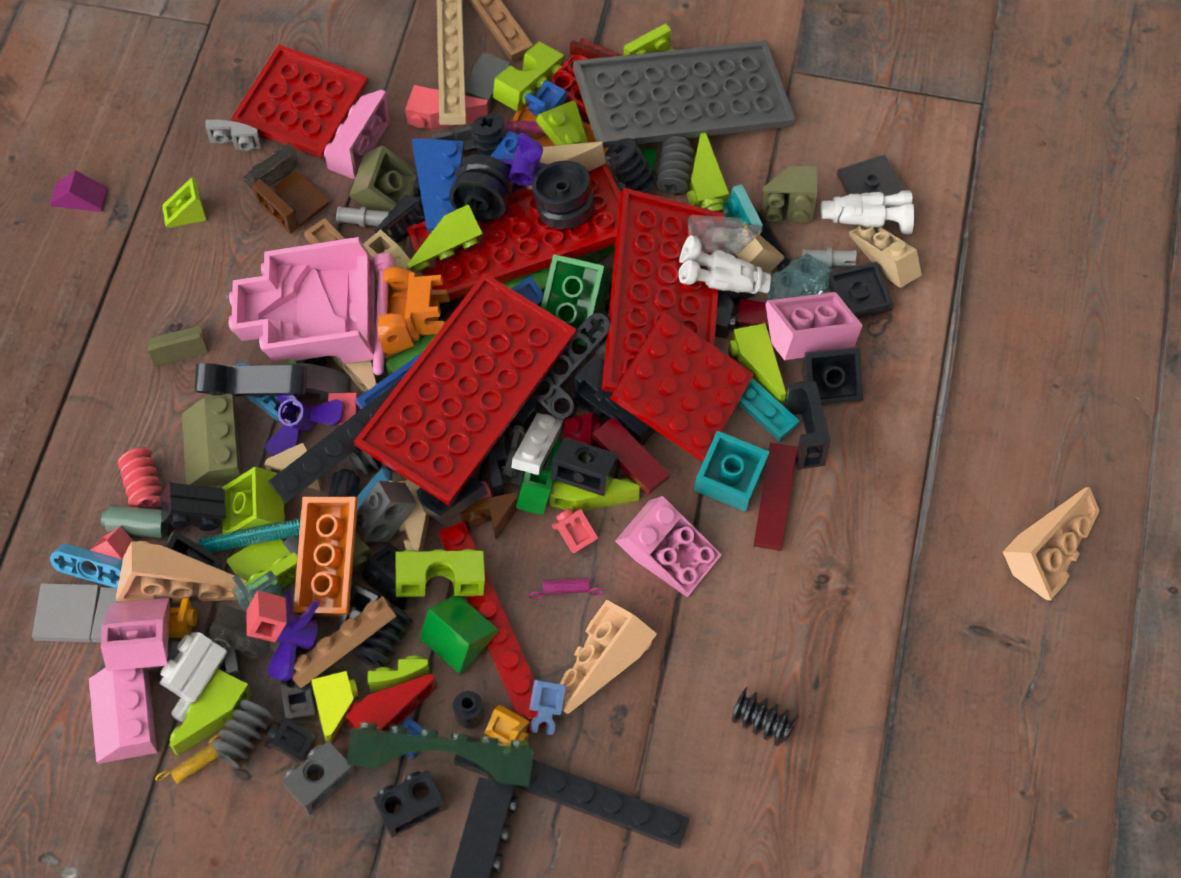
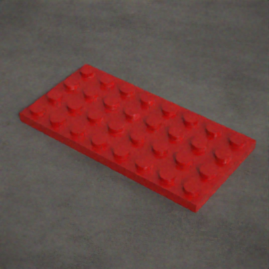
M607 164L588 171L595 199V210L592 216L583 224L569 229L551 228L544 224L538 215L532 189L527 190V187L512 191L508 197L505 213L499 219L487 222L477 221L483 233L477 239L478 244L465 250L463 246L453 250L454 255L440 261L439 257L429 261L430 266L422 270L424 276L441 275L443 279V285L432 286V290H447L450 297L449 301L466 296L483 273L503 283L550 267L553 254L573 259L616 244L621 193ZM425 221L407 227L415 252H417L431 233H427Z
M624 188L621 191L609 309L610 329L606 340L602 390L615 391L664 311L714 346L718 289L709 288L704 281H696L690 285L681 283L678 274L680 267L683 265V263L679 262L681 251L689 236H697L701 240V251L710 255L714 250L721 251L724 213ZM700 266L701 269L708 270L707 267Z
M483 273L354 440L355 446L450 506L574 338L577 329L486 273Z

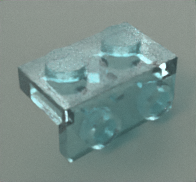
M271 570L247 586L244 585L238 575L232 578L236 586L232 591L239 600L238 604L245 615L258 590L284 597L279 582Z

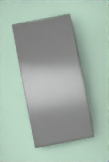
M206 120V131L210 143L223 144L233 142L235 150L261 149L257 129L234 121Z

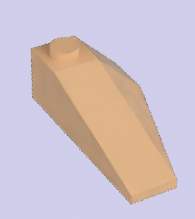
M1085 487L1020 533L1003 551L1013 576L1046 600H1052L1066 584L1070 576L1067 573V569L1071 561H1077L1080 554L1077 548L1082 538L1088 537L1100 511L1090 487Z
M131 541L123 558L116 601L129 602L155 598H172L173 603H182L183 598L198 597L201 601L238 600L246 587V580L162 545L150 544L146 541Z
M608 600L605 601L589 623L585 631L589 636L584 646H578L574 654L577 657V661L572 669L565 672L560 682V685H566L562 711L567 714L639 659L651 646L652 640L657 635L656 632L634 614Z

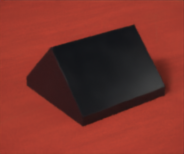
M859 346L804 353L801 370L803 381H816L822 405L863 400L861 352Z

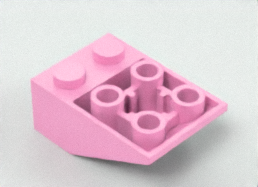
M663 496L649 500L615 540L636 562L686 597L692 593L722 555Z
M169 598L110 603L102 624L101 650L107 671L164 666L168 664Z

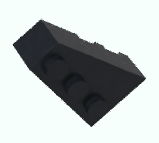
M595 354L574 377L577 405L588 413H594L605 423L614 417L643 446L656 430L611 400L610 397L613 392L602 390L604 361Z

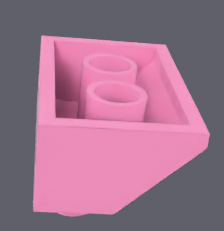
M379 90L361 96L357 104L350 108L347 120L338 127L335 139L325 148L324 157L326 158L329 170L355 180L364 154L374 150L391 123L386 91Z
M836 292L767 300L766 302L771 343L784 360L804 358L805 352L855 347L862 324Z
M104 668L91 677L89 685L97 764L157 753L148 668L107 671Z

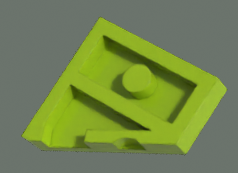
M574 100L539 114L535 120L556 146L588 143L578 107Z

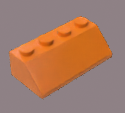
M303 497L293 613L302 615L314 600L320 601V604L312 617H338L349 614L357 497Z

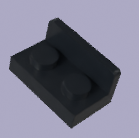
M390 543L367 559L362 578L386 597L389 602L404 611L408 608L412 597H396L395 560L396 552L400 551ZM431 579L427 581L426 587L430 585Z

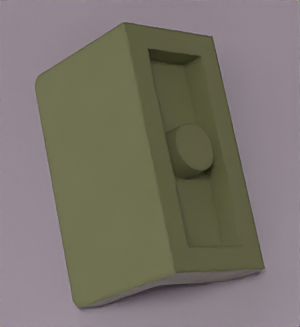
M201 325L148 339V351L154 366L208 353Z

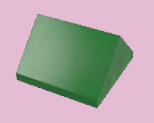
M453 596L429 608L419 639L456 672L462 675L499 630L460 596Z

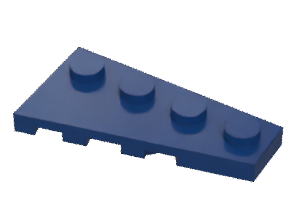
M412 138L427 233H432L444 215L456 210L449 200V191L455 180L457 168L463 160V141Z

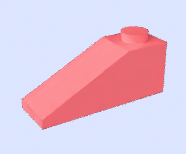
M414 85L405 108L407 124L416 128L427 129L454 126L440 125L439 90ZM465 96L466 123L474 122L479 117L489 114L488 100Z

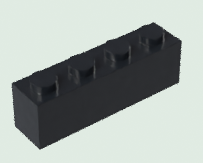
M479 777L450 878H492L494 872L499 873L503 860V855L499 854L502 843L507 844L511 832V825H507L510 814L515 815L519 803V797L515 796L514 785Z

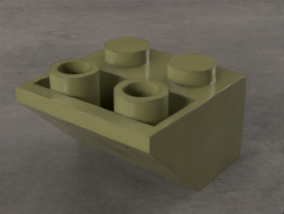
M790 165L764 186L760 214L765 221H791L796 223L813 221L817 198V166Z

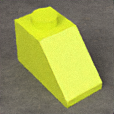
M347 671L312 679V689L325 742L329 741L331 743L346 720L349 708L354 703L353 697L358 696L355 680L348 679Z

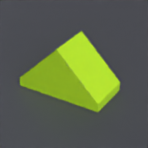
M191 177L162 205L166 227L172 228L207 221L203 198L196 178Z

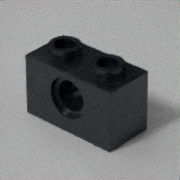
M565 437L553 458L551 479L605 496L616 474L618 454Z

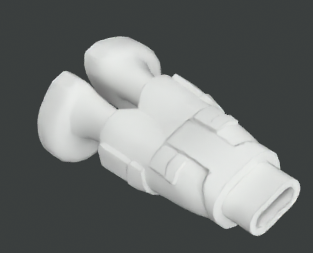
M904 190L898 194L884 196L881 192L833 197L832 201H821L822 219H833V223H837L839 219L840 223L863 225L866 227H882L885 220L898 222L902 234L911 235L914 225L911 191Z
M691 235L685 241L679 261L683 263L678 274L681 283L690 285L696 281H704L709 288L722 291L730 290L738 293L749 292L752 294H756L758 291L763 293L769 292L771 274L763 272L761 267H755V265L718 250H714L710 255L701 251L702 243L697 236ZM700 266H705L708 270L701 269Z

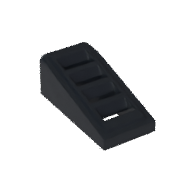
M406 194L374 232L377 233L379 230H382L395 243L399 242L409 234L407 227L425 221L421 200Z

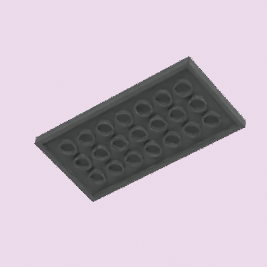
M766 41L577 60L573 64L575 77L596 142H602L604 148H609L624 138L633 139L636 144L667 141L673 136L687 139L700 137L702 133L712 136L790 127L795 122L794 114Z

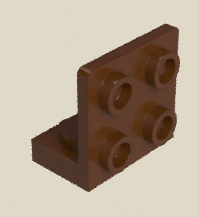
M298 171L292 172L274 187L272 185L267 186L261 179L252 185L257 203L290 234L329 205V200Z

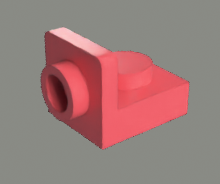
M568 508L556 515L558 521L551 524L554 530L558 529L571 553H576L598 539L581 509L572 511L571 508Z

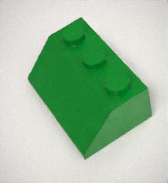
M553 254L541 308L578 329L592 314H603L613 269L604 265ZM598 321L594 323L596 330L592 334H589L587 331L584 333L593 343L597 339L592 337V335L599 331L600 322ZM579 340L575 343L587 346V342L585 340Z

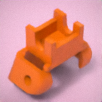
M392 266L384 269L382 281L383 283L388 282L390 286L387 314L379 316L378 335L385 352V358L388 359L414 347L416 341L420 340V335L437 334L445 324L444 321H439L440 303L449 302V294L447 290H432V286L443 285L441 275L416 277L414 272L402 267Z

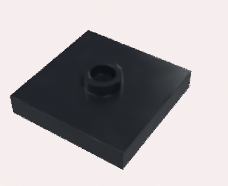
M885 154L837 170V176L847 195L881 192L884 196L904 191Z
M877 261L826 273L825 279L830 292H836L857 319L893 310L894 304Z

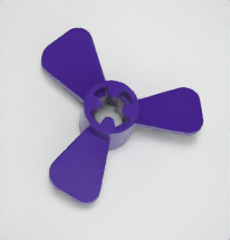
M520 133L518 137L519 145L516 147L513 160H498L511 167L509 178L512 182L522 186H531L535 174L548 164L540 162L543 147L528 135Z
M275 396L281 402L278 409V418L284 425L266 443V450L269 454L275 456L298 445L301 431L311 430L316 423L332 426L339 424L343 418L344 403L336 399L312 407L299 401L297 396ZM300 412L298 418L295 417L296 413Z
M285 591L287 624L276 640L280 644L269 663L268 673L274 678L288 681L294 673L296 646L310 649L316 639L318 623L315 620H311L318 608L320 601L314 600L301 616H297L293 613L291 593Z

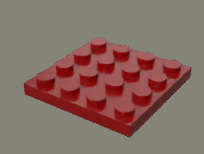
M278 44L231 117V121L251 126L257 129L260 136L323 159L326 146L333 142L338 127L345 123L350 108L356 105L369 83L368 76Z
M664 311L610 399L703 462L716 432H722L754 374Z

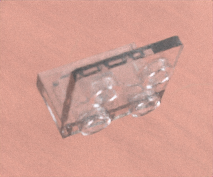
M691 215L688 219L689 235L697 236L701 240V251L704 253H711L714 250L726 251L729 254L740 253L762 232L761 225L742 224L741 218Z

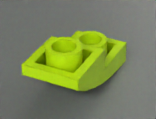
M408 656L406 659H398V671L387 667L377 668L376 671H368L370 691L379 692L430 674L428 659H423L420 656Z

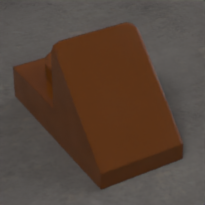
M510 493L478 500L477 503L461 512L462 522H465L466 526H480L486 521H491L495 539H497L517 511L516 494Z

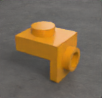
M189 598L182 599L180 608H170L168 638H183L187 634L190 636L192 627L196 626L198 619L197 610L193 609Z
M498 705L493 711L485 734L505 744L504 753L509 756L516 749L521 750L529 737L526 730L530 721Z

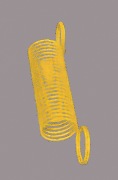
M219 735L214 736L209 741L210 746L208 750L206 749L205 751L203 748L196 758L194 757L193 759L191 756L187 763L185 762L184 764L182 762L178 768L176 767L173 772L171 771V775L177 783L178 781L179 783L182 780L184 781L185 777H189L190 773L191 775L194 772L196 773L199 768L201 769L202 765L204 767V765H208L209 761L211 762L214 758H218L217 754L214 753L215 750L211 749V741ZM169 770L158 774L155 780H163L169 775ZM168 772L161 779H157L161 774Z

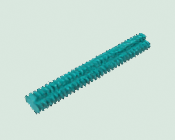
M297 518L296 522L293 519V523L291 520L290 523L287 520L286 524L283 521V525L281 522H279L280 525L276 523V526L273 523V527L271 524H269V527L266 525V528L263 525V529L261 526H259V529L256 527V530L253 527V531L249 528V531L246 529V532L244 529L242 532L239 530V533L236 530V534L234 531L232 534L229 532V535L226 532V536L224 533H222V536L219 534V537L216 534V538L214 535H212V538L209 536V539L206 536V540L202 537V540L199 538L198 544L209 552H217L265 541H274L275 539L300 535L301 518L300 521Z

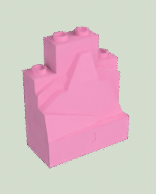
M359 237L264 252V263L261 264L262 276L233 280V290L229 294L232 306V316H229L230 330L241 341L259 339L261 350L272 361L285 359L296 361L330 355L339 357L344 364L373 360L376 323V271L374 270V260Z

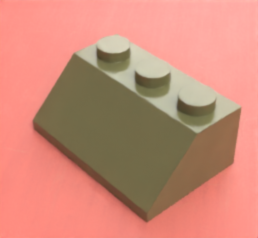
M232 394L202 398L182 413L186 484L205 487L225 485L242 475L238 409Z

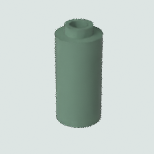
M109 505L107 510H103L101 516V525L105 527L107 533L121 526L128 535L165 538L169 523L162 522L160 509Z

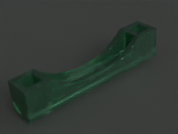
M360 722V727L351 728L347 765L379 768L392 759L407 753L423 750L444 751L458 754L474 761L488 771L498 783L521 786L531 785L535 748L529 747L528 741L511 740V744L506 745L498 744L499 738L481 736L480 741L468 740L469 734L451 732L450 738L439 737V731L421 729L420 734L408 733L409 727L390 725L389 731L378 729L379 724L371 722Z

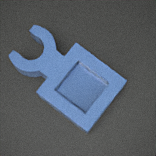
M534 681L529 710L537 711V716L530 723L531 732L537 733L539 724L545 722L547 726L545 734L553 735L555 723L552 720V715H561L566 685Z

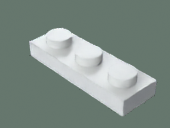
M537 413L513 457L512 468L539 475L563 429L564 420L551 415Z

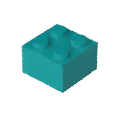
M717 431L696 477L694 491L746 512L766 466L769 451Z

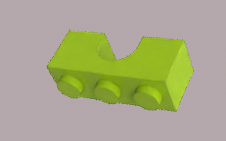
M539 41L525 53L522 71L509 66L495 77L493 98L515 111L520 110L525 104L528 105L524 98L527 93L535 96L546 80L551 82L552 75L563 65L564 55Z
M437 549L417 552L416 550L396 552V597L425 596L426 583L435 576L446 577L453 583L454 596H483L485 583L483 551H475L473 549L445 551Z

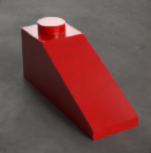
M428 674L367 695L362 701H356L349 708L346 715L349 726L375 749L437 688L435 677L432 674Z

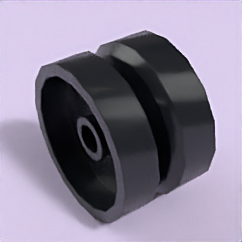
M483 154L470 155L463 158L457 168L455 180L449 191V200L453 208L457 210L469 204L476 221L487 222L499 219L505 213L508 197L511 195L514 182L509 178L510 168L504 162Z
M567 160L556 161L544 166L535 174L532 180V192L536 201L538 215L544 224L551 228L569 229L583 224L592 216L595 210V199L591 189L590 175L584 166Z

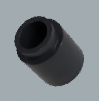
M341 469L333 473L328 497H357L360 478L354 471L349 469Z
M463 691L455 697L453 711L456 722L463 728L477 727L484 718L481 697L473 691Z

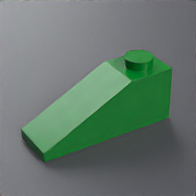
M557 438L539 475L524 471L516 504L517 509L539 515L544 514L553 482L551 479L553 458L560 447L561 439Z

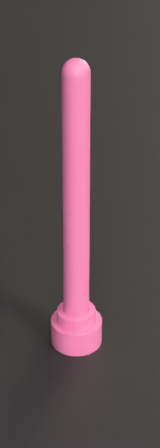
M387 253L377 254L374 257V270L378 275L373 373L375 375H381L384 371L385 352L379 340L378 319L379 316L387 314L389 283H383V271L396 265V258Z

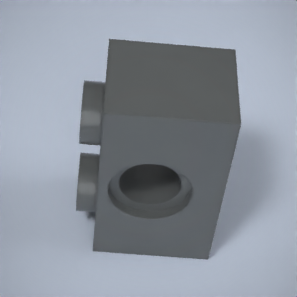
M327 741L323 746H316L309 753L308 759L300 766H293L286 773L285 779L282 782L287 792L311 815L353 778L355 773L352 765ZM314 772H324L322 779L318 781L310 780V776Z

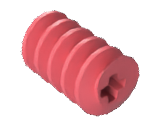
M147 447L127 451L119 458L118 466L121 470L120 474L126 489L125 493L129 499V506L157 509L161 506L160 495L163 490L158 486L160 479L156 477L158 472L153 467L155 461L151 458V449Z

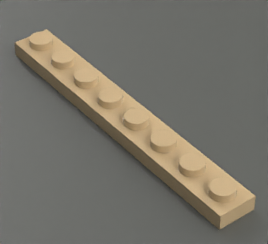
M437 0L440 125H466L462 0Z

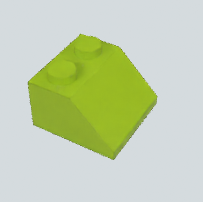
M253 467L222 487V489H225L224 504L226 505V518L222 522V531L225 536L226 532L228 535L229 532L232 534L233 531L236 534V530L238 533L239 530L242 532L243 529L245 532L246 529L249 531V528L253 531V527L255 530L256 527L259 529V526L263 529V525L265 528L266 525L269 527V524L273 527V523L276 526V523L280 525L279 522L283 525V521H285L284 502L268 483L278 473Z

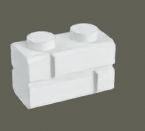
M199 632L192 633L190 636L187 634L183 637L177 647L180 651L174 661L169 660L168 664L161 671V675L164 677L160 684L187 702L197 701L227 654V650Z

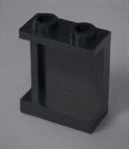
M799 381L788 386L785 408L793 415L800 414L802 416L806 434L800 435L795 459L798 470L825 466L831 441L816 381Z

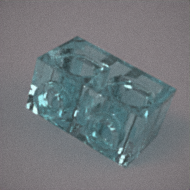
M806 253L799 259H794L782 271H777L771 276L768 297L771 300L821 294L828 289L831 270L809 253Z

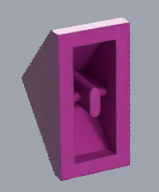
M75 170L56 183L50 204L52 207L102 212L108 189Z

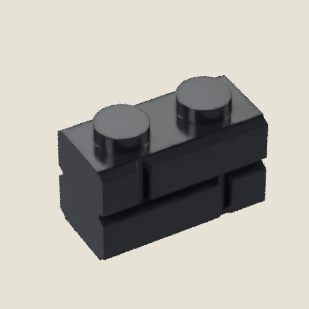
M169 482L161 493L162 522L172 524L174 528L197 526L202 531L217 529L226 518V505L224 504L225 489Z

